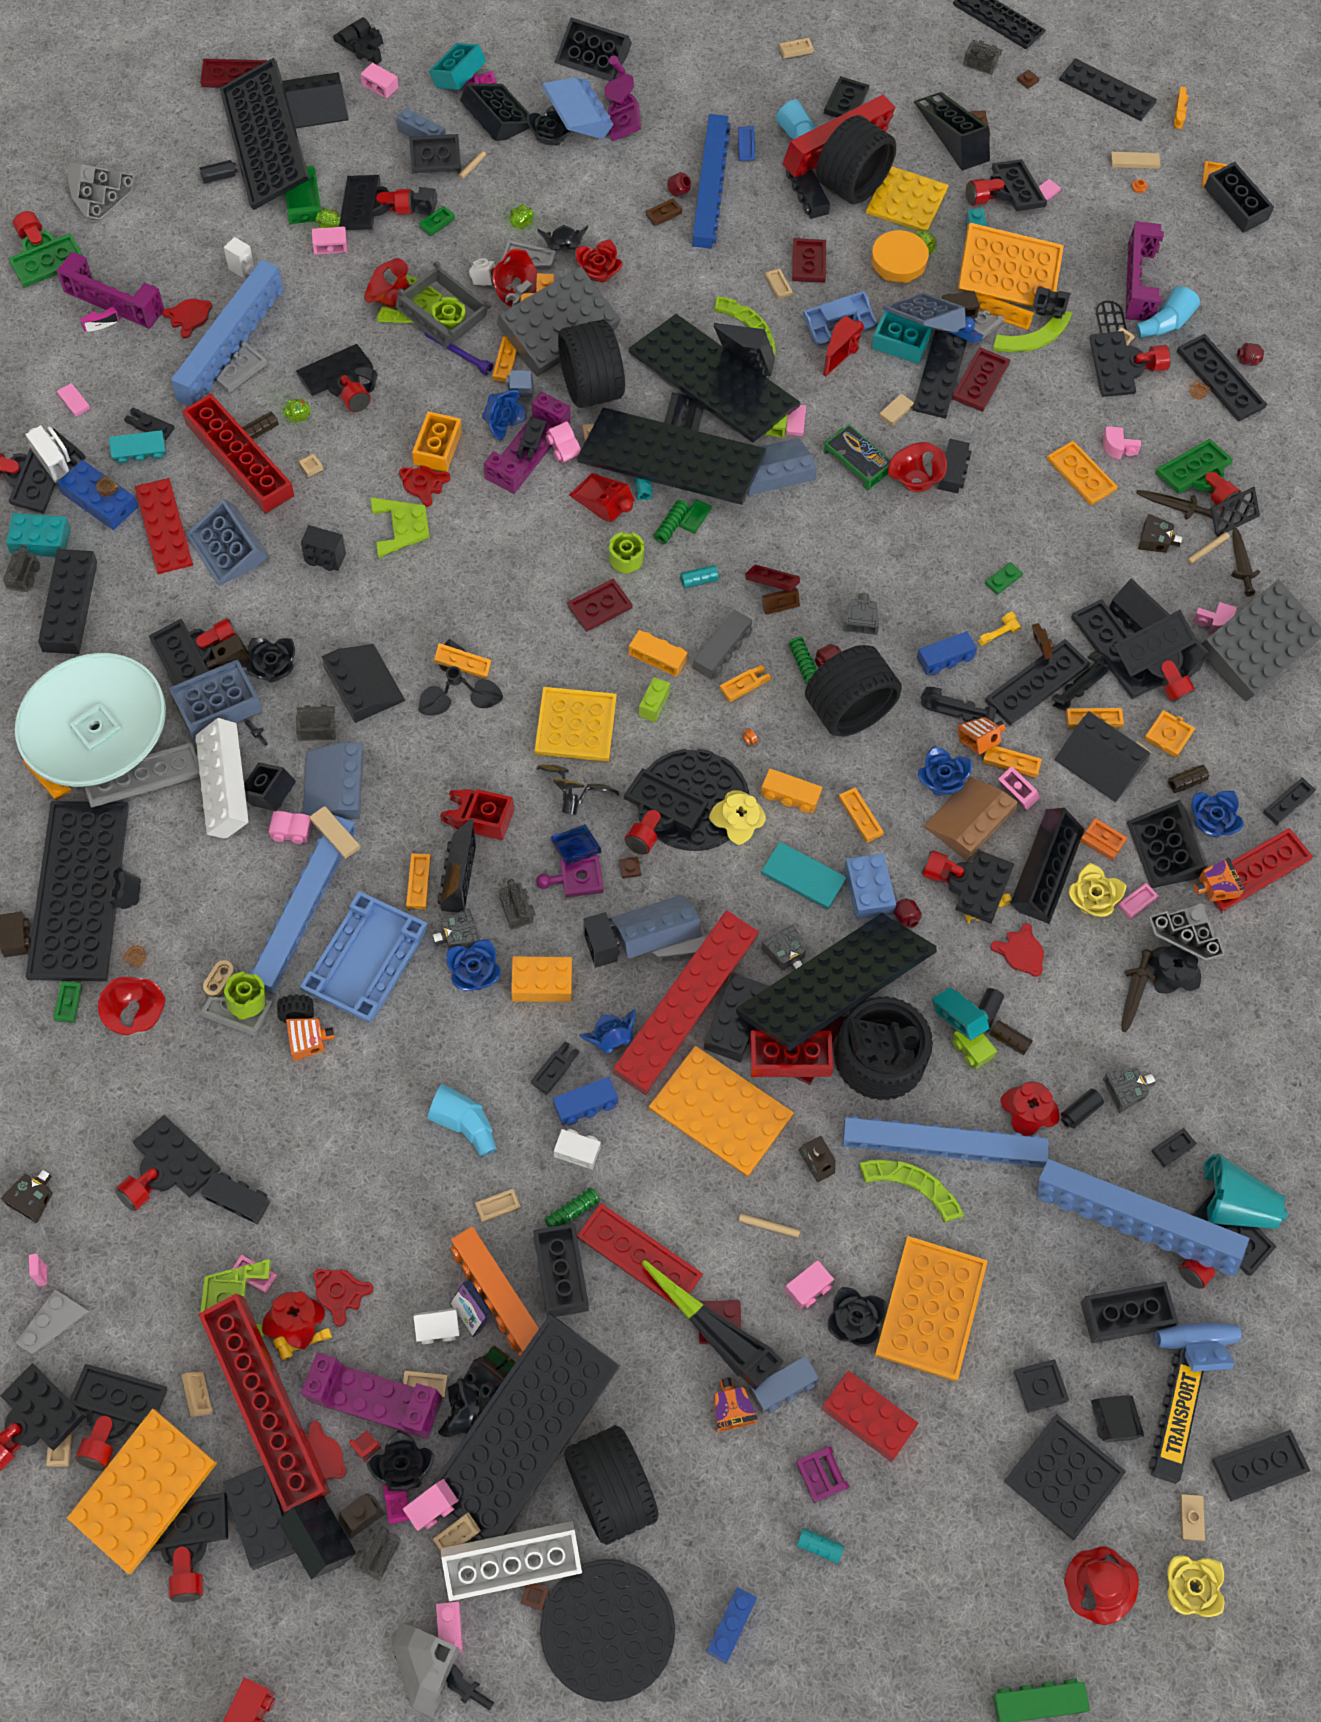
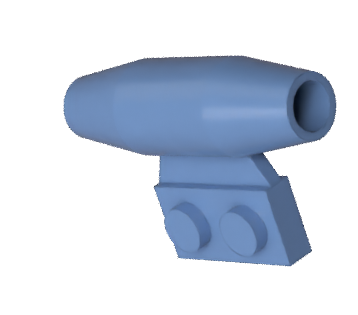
M1216 1322L1179 1324L1155 1331L1157 1347L1177 1350L1186 1349L1185 1358L1192 1372L1233 1369L1234 1361L1227 1347L1224 1346L1241 1341V1330L1238 1325Z

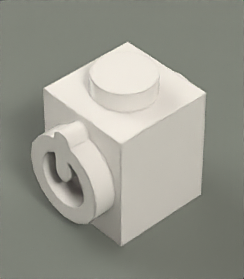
M482 258L473 262L469 270L473 285L486 286L493 284L494 261Z

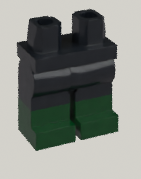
M494 1345L487 1354L473 1360L464 1377V1381L469 1385L474 1384L479 1388L480 1394L485 1398H492L516 1362L513 1359L508 1360L509 1356Z

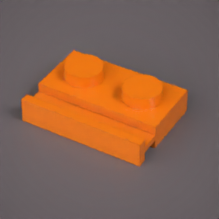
M1095 818L1081 837L1080 842L1113 861L1128 837Z

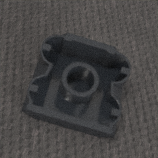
M1126 1395L1091 1400L1093 1414L1098 1424L1097 1434L1102 1441L1109 1443L1144 1437L1133 1396Z

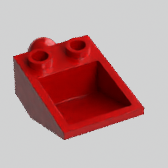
M844 316L834 326L825 358L823 372L825 377L851 353L855 354L858 351L860 333L864 330V325L861 321H853L849 317Z
M591 473L569 494L570 497L598 517L611 523L623 512H630L635 501L628 484Z

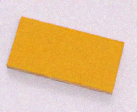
M1074 440L1046 457L1054 468L1090 505L1095 504L1118 489V486Z

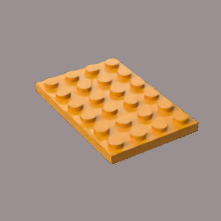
M969 223L957 290L964 292L975 291L977 295L1034 308L1033 303L1038 287L1047 288L1054 292L1057 290L1064 245Z
M697 1046L688 1054L648 1108L747 1177L794 1115V1112Z
M907 1236L875 1356L957 1382L988 1260Z
M152 1409L72 1510L67 1519L127 1574H132L216 1466L217 1462L162 1414Z

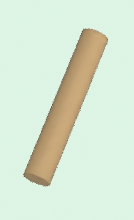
M481 151L458 176L464 179L482 161L486 153Z

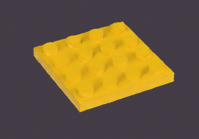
M892 166L883 183L876 189L866 214L927 234L949 185Z
M543 687L535 755L609 762L617 694Z

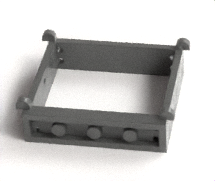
M436 261L433 263L435 267L433 270L405 291L401 288L397 290L399 295L397 296L395 308L447 348L486 316L487 309L491 308V304L488 301L484 302L460 284L459 281L441 269L440 263ZM437 281L475 312L454 329L448 330L411 299Z

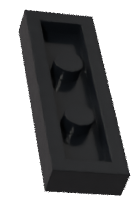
M1302 777L1270 804L1263 813L1273 823L1278 825L1313 795L1316 789Z

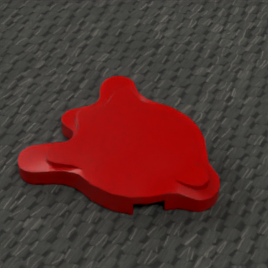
M187 299L173 308L164 309L162 314L164 317L171 319L172 327H182V338H189L195 328L202 326L208 320L207 317L212 309V303L208 300Z
M420 465V468L403 467L399 470V476L403 481V487L406 492L418 497L425 507L432 505L431 494H440L442 492V484L450 481V474L448 472H436Z
M1024 923L1019 932H1008L1006 935L1007 943L1001 941H993L991 943L990 949L1004 956L1006 962L1014 970L1025 971V973H1029L1034 977L1041 975L1044 951L1041 944L1032 934V925Z
M318 1269L313 1274L316 1298L324 1308L332 1313L334 1324L337 1327H341L346 1323L347 1308L358 1310L361 1298L373 1292V1285L371 1283L360 1282L343 1269L333 1271Z
M313 1421L309 1425V1433L306 1437L325 1480L344 1478L347 1469L343 1463L341 1447L334 1439L327 1437L323 1433L321 1424L318 1421Z

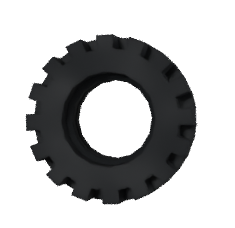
M298 994L294 996L288 995V997L283 996L282 999L280 998L277 1001L278 1019L287 1023V1019L313 1018V999L309 996H299Z

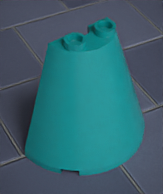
M1212 1154L1205 1161L1204 1178L1210 1181L1214 1179L1215 1195L1207 1207L1208 1222L1278 1229L1281 1221L1284 1222L1286 1220L1287 1210L1284 1209L1285 1195L1280 1194L1220 1154Z

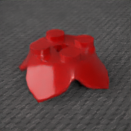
M611 239L598 243L595 249H591L588 246L576 247V260L593 281L606 282L623 266L622 261L617 259V249Z
M1029 1081L1022 1086L1011 1088L1000 1099L1002 1108L1012 1115L1011 1124L1016 1133H1020L1023 1136L1033 1135L1041 1126L1049 1128L1059 1122V1109L1053 1100V1095L1047 1087L1039 1082ZM1028 1103H1033L1035 1107L1030 1108Z
M302 1291L283 1293L274 1299L272 1307L266 1313L263 1319L262 1333L270 1338L283 1336L292 1347L305 1350L313 1340L315 1325L324 1320L325 1310L316 1300L307 1297Z

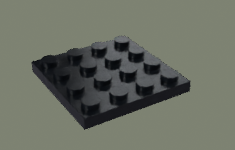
M1056 1414L1004 1482L1074 1541L1126 1471Z

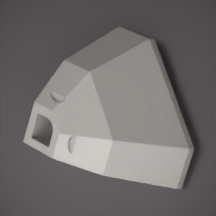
M70 162L68 182L71 198L85 217L101 220L132 192L134 174ZM120 187L129 189L99 218L97 217L101 213V208L98 205L90 204V202L104 205L105 200L115 201L117 198L116 192L106 190V188L120 190Z
M1203 903L1172 913L1165 911L1149 916L1155 936L1205 961L1225 955L1219 936L1214 937Z
M401 1623L393 1640L392 1647L413 1709L433 1718L443 1697L440 1692L460 1649L418 1628Z

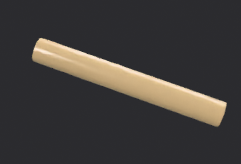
M1224 532L1189 557L1187 562L1192 565L1227 540L1229 534Z
M740 1213L739 1222L799 1238L800 1230Z

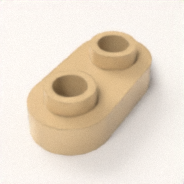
M222 960L217 962L204 981L203 989L208 997H219L224 992L227 979L234 974L233 965L229 961ZM222 970H228L227 974H221ZM212 986L218 987L215 991L211 990Z

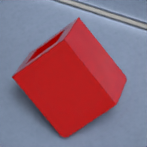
M368 1431L364 1432L355 1441L352 1439L349 1441L350 1446L364 1463L381 1449L378 1441Z

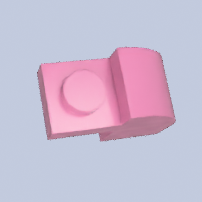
M1106 427L1103 434V447L1109 456L1121 460L1122 454H1126V456L1138 455L1141 440L1124 439L1123 428Z
M1219 602L1215 613L1198 607L1193 622L1201 627H1210L1208 633L1213 634L1234 617L1237 608Z

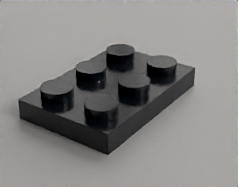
M840 76L824 108V113L839 117L861 106L870 85Z

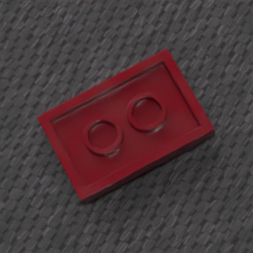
M793 238L792 281L825 283L826 240Z
M614 578L567 602V606L586 632L632 609L633 606Z

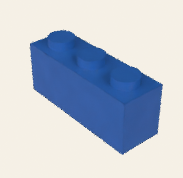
M968 631L920 648L917 659L926 675L930 673L937 674L943 668H953L959 662L971 661L975 657L977 647Z
M609 1076L553 1098V1106L561 1125L567 1124V1126L577 1123L578 1119L582 1117H594L600 1110H612L618 1104V1096Z
M738 1587L736 1588L707 1650V1654L727 1664L757 1597Z

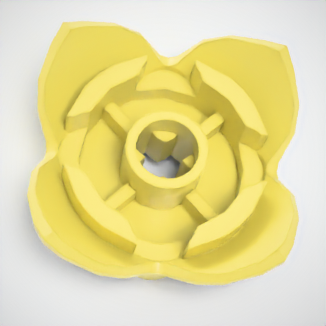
M733 790L725 795L723 801L713 807L709 819L715 826L725 828L727 836L732 842L741 845L752 837L756 828L764 825L766 816L762 807L753 796L740 790ZM737 811H740L743 814V816L740 817Z
M1089 863L1081 870L1077 883H1073L1068 892L1071 900L1083 913L1106 917L1114 911V905L1123 898L1126 884L1117 878H1106L1100 867Z
M1184 1555L1173 1557L1167 1570L1169 1581L1167 1596L1172 1608L1184 1615L1198 1614L1203 1617H1213L1222 1614L1225 1604L1224 1597L1219 1590L1224 1581L1222 1563L1210 1558L1192 1561ZM1190 1583H1191V1584H1193V1583H1196V1584H1197V1587H1196L1197 1593H1196L1195 1591H1194V1592L1191 1591V1589H1190V1587H1191V1586H1190Z

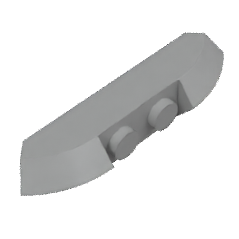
M701 935L698 938H691L648 952L647 955L657 964L691 960L708 935Z

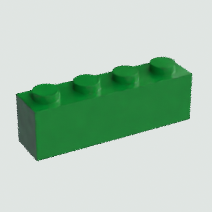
M1077 1678L1063 1680L1064 1685H1055V1681L1041 1683L1042 1688L1033 1689V1685L1019 1686L1020 1691L1011 1692V1688L997 1689L998 1694L992 1696L997 1722H1021L1088 1712L1090 1707L1085 1682H1077Z

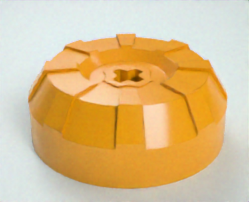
M903 230L889 231L882 234L875 241L872 249L871 264L873 269L885 281L907 284L925 272L929 257L928 247L914 233Z

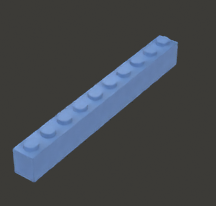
M333 815L353 837L356 831L355 823ZM324 835L318 838L317 848L315 852L310 854L306 869L302 870L298 885L293 887L292 897L290 901L285 903L281 918L279 917L276 920L275 930L273 934L268 936L265 950L260 952L256 967H253L250 971L251 975L257 974L262 979L265 991L274 994L342 859V855Z
M850 1116L849 1118L846 1117L844 1121L842 1146L1044 1168L1048 1160L1049 1139L1043 1138L1040 1135L1027 1137L1020 1133L1008 1135L1002 1134L1000 1131L982 1132L980 1129L962 1130L961 1127L956 1126L942 1128L941 1125L937 1124L923 1126L918 1122L905 1124L898 1120L886 1122L878 1118L867 1120L861 1119L859 1116Z

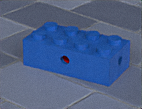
M83 459L57 482L64 496L112 530L117 528L138 508L134 495Z

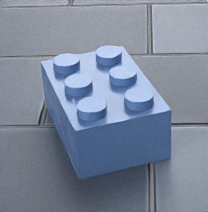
M884 853L846 859L844 870L856 919L876 917L882 913L884 915L894 914L896 902Z

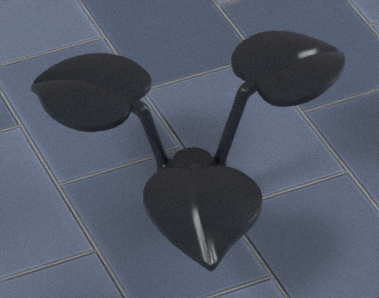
M451 639L444 644L465 651L464 648ZM439 664V667L446 672L448 679L445 691L443 692L437 686L425 689L420 697L418 711L424 715H438L446 712L451 705V699L446 696L449 686H456L461 682L469 690L473 691L470 697L471 702L478 708H490L502 701L503 695L500 688L490 680H478L475 683V688H473L465 678H462L458 667H447Z
M558 765L537 766V770L557 772L562 776V779L553 778V782L563 791V813L576 815L578 804H582V800L589 790L612 791L619 796V791L610 786L587 784L578 799L577 794H572V788H584L585 785L566 780L565 772L569 773L567 768Z

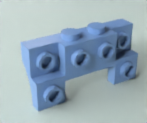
M865 291L824 303L803 312V319L810 329L809 335L816 347L830 342L831 334L829 331L833 330L834 326L844 316L849 317L853 321H861L864 325L863 331L877 326L878 322L872 312L869 298Z

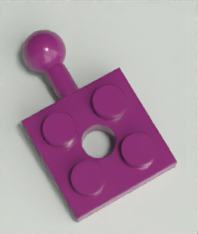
M593 855L569 865L565 863L564 859L560 860L562 875L550 877L547 874H540L536 878V884L541 889H546L551 884L563 883L565 898L604 893L598 855ZM579 873L587 875L583 880L578 879L576 876Z

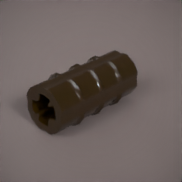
M270 411L242 428L252 439H255L272 430L279 423L276 416Z
M1202 764L1168 778V784L1174 793L1184 791L1189 787L1208 780L1209 772Z
M1000 1020L996 1022L989 1034L997 1039V1041L1004 1043L1023 1056L1033 1041L1026 1037L1025 1034H1021Z

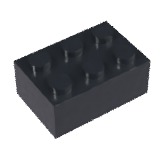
M458 134L409 137L412 173L461 171Z
M324 1496L292 1507L278 1521L311 1580L340 1568L356 1554L355 1549Z

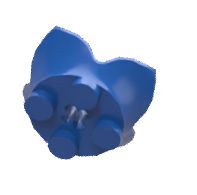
M517 389L504 393L490 394L485 411L482 414V419L487 422L492 434L500 441L506 436L507 426L518 425L527 419L523 406L517 402L520 395Z
M933 746L925 758V767L918 770V778L936 796L952 794L964 787V782L971 773L972 760L962 756L953 759L945 749Z
M1221 791L1213 797L1203 792L1194 794L1191 804L1195 818L1194 822L1203 833L1219 837L1221 835L1234 834L1243 828V820L1240 816H1237L1239 801L1235 791Z
M489 939L479 940L470 948L455 946L447 949L446 962L452 972V983L457 989L464 991L481 990L499 980L501 969L496 964V950ZM475 966L478 968L476 971H471V967L473 969Z
M633 1009L626 1017H622L623 1021L617 1016L602 1014L595 1024V1031L580 1034L579 1036L591 1042L598 1050H603L604 1054L610 1053L615 1050L616 1046L621 1044L627 1045L633 1041V1024L636 1010Z

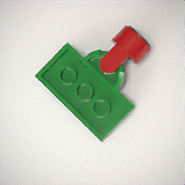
M24 211L13 219L12 224L19 237L23 239L22 247L24 252L8 259L24 288L57 275V269L71 252L83 255L71 233L54 239L51 233L46 230L44 232L41 231L42 225L34 212Z
M1211 439L1156 468L1155 474L1177 494L1193 487L1199 491L1210 492L1212 494L1211 501L1217 505L1241 493L1234 484L1223 479V469L1231 465L1233 459ZM1238 499L1231 502L1229 507H1235Z

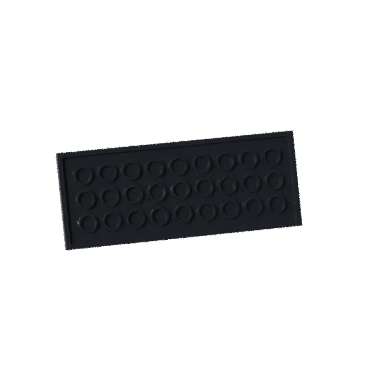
M275 58L220 87L250 207L255 210L310 180L278 63Z
M678 314L673 315L629 347L631 355L752 443L772 429L786 415H790L800 407V401L761 373L730 354V352L724 350L720 344Z
M603 407L577 457L578 463L743 505L765 457L766 448Z
M51 801L26 971L27 980L107 981L116 906L108 903L109 890L114 886V881L110 879L111 866L122 867L129 811L128 802H109L91 808L90 803L86 801Z
M882 913L738 1006L736 1013L790 1051L937 952V946Z
M549 1314L431 1485L432 1487L444 1479L458 1499V1502L452 1506L454 1510L447 1516L456 1522L469 1512L481 1530L474 1536L477 1540L505 1535L621 1365L554 1315Z

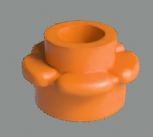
M1137 179L1132 182L1133 191L1136 193H1143L1148 187L1143 179Z
M752 729L743 730L744 735L742 738L748 745L751 743L755 745V742L759 739Z

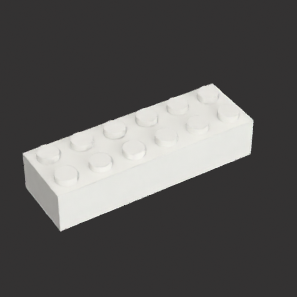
M217 718L196 734L195 741L197 744V758L207 835L228 838L249 823L237 724Z
M573 1521L441 1548V1559L449 1601L582 1573Z

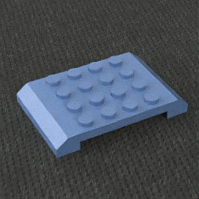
M358 891L349 906L350 911L312 972L309 971L300 985V990L365 1022L371 1023L378 1015L424 938L428 924Z

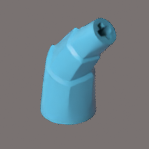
M798 99L787 102L776 115V122L791 139H795L816 128Z
M1178 286L1173 288L1157 314L1146 321L1136 324L1139 338L1159 336L1175 329L1179 330L1199 307L1200 299L1198 295L1187 287Z
M441 1084L435 1094L427 1119L455 1132H462L469 1142L473 1143L480 1157L497 1150L492 1136L493 1130L482 1110L483 1106L457 1090Z

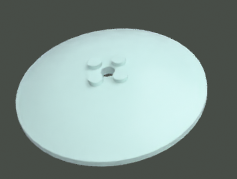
M94 653L78 656L49 670L29 689L16 717L15 738L17 747L27 765L48 781L72 787L93 786L105 783L130 771L153 749L164 726L166 715L165 698L153 674L142 664L131 658L111 653ZM94 725H100L98 729L91 730Z

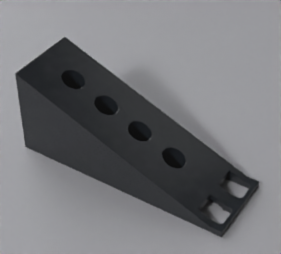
M942 92L914 101L962 171L990 161L988 125ZM940 95L943 100L936 102L933 97ZM926 100L929 103V105L924 106L920 103V101Z

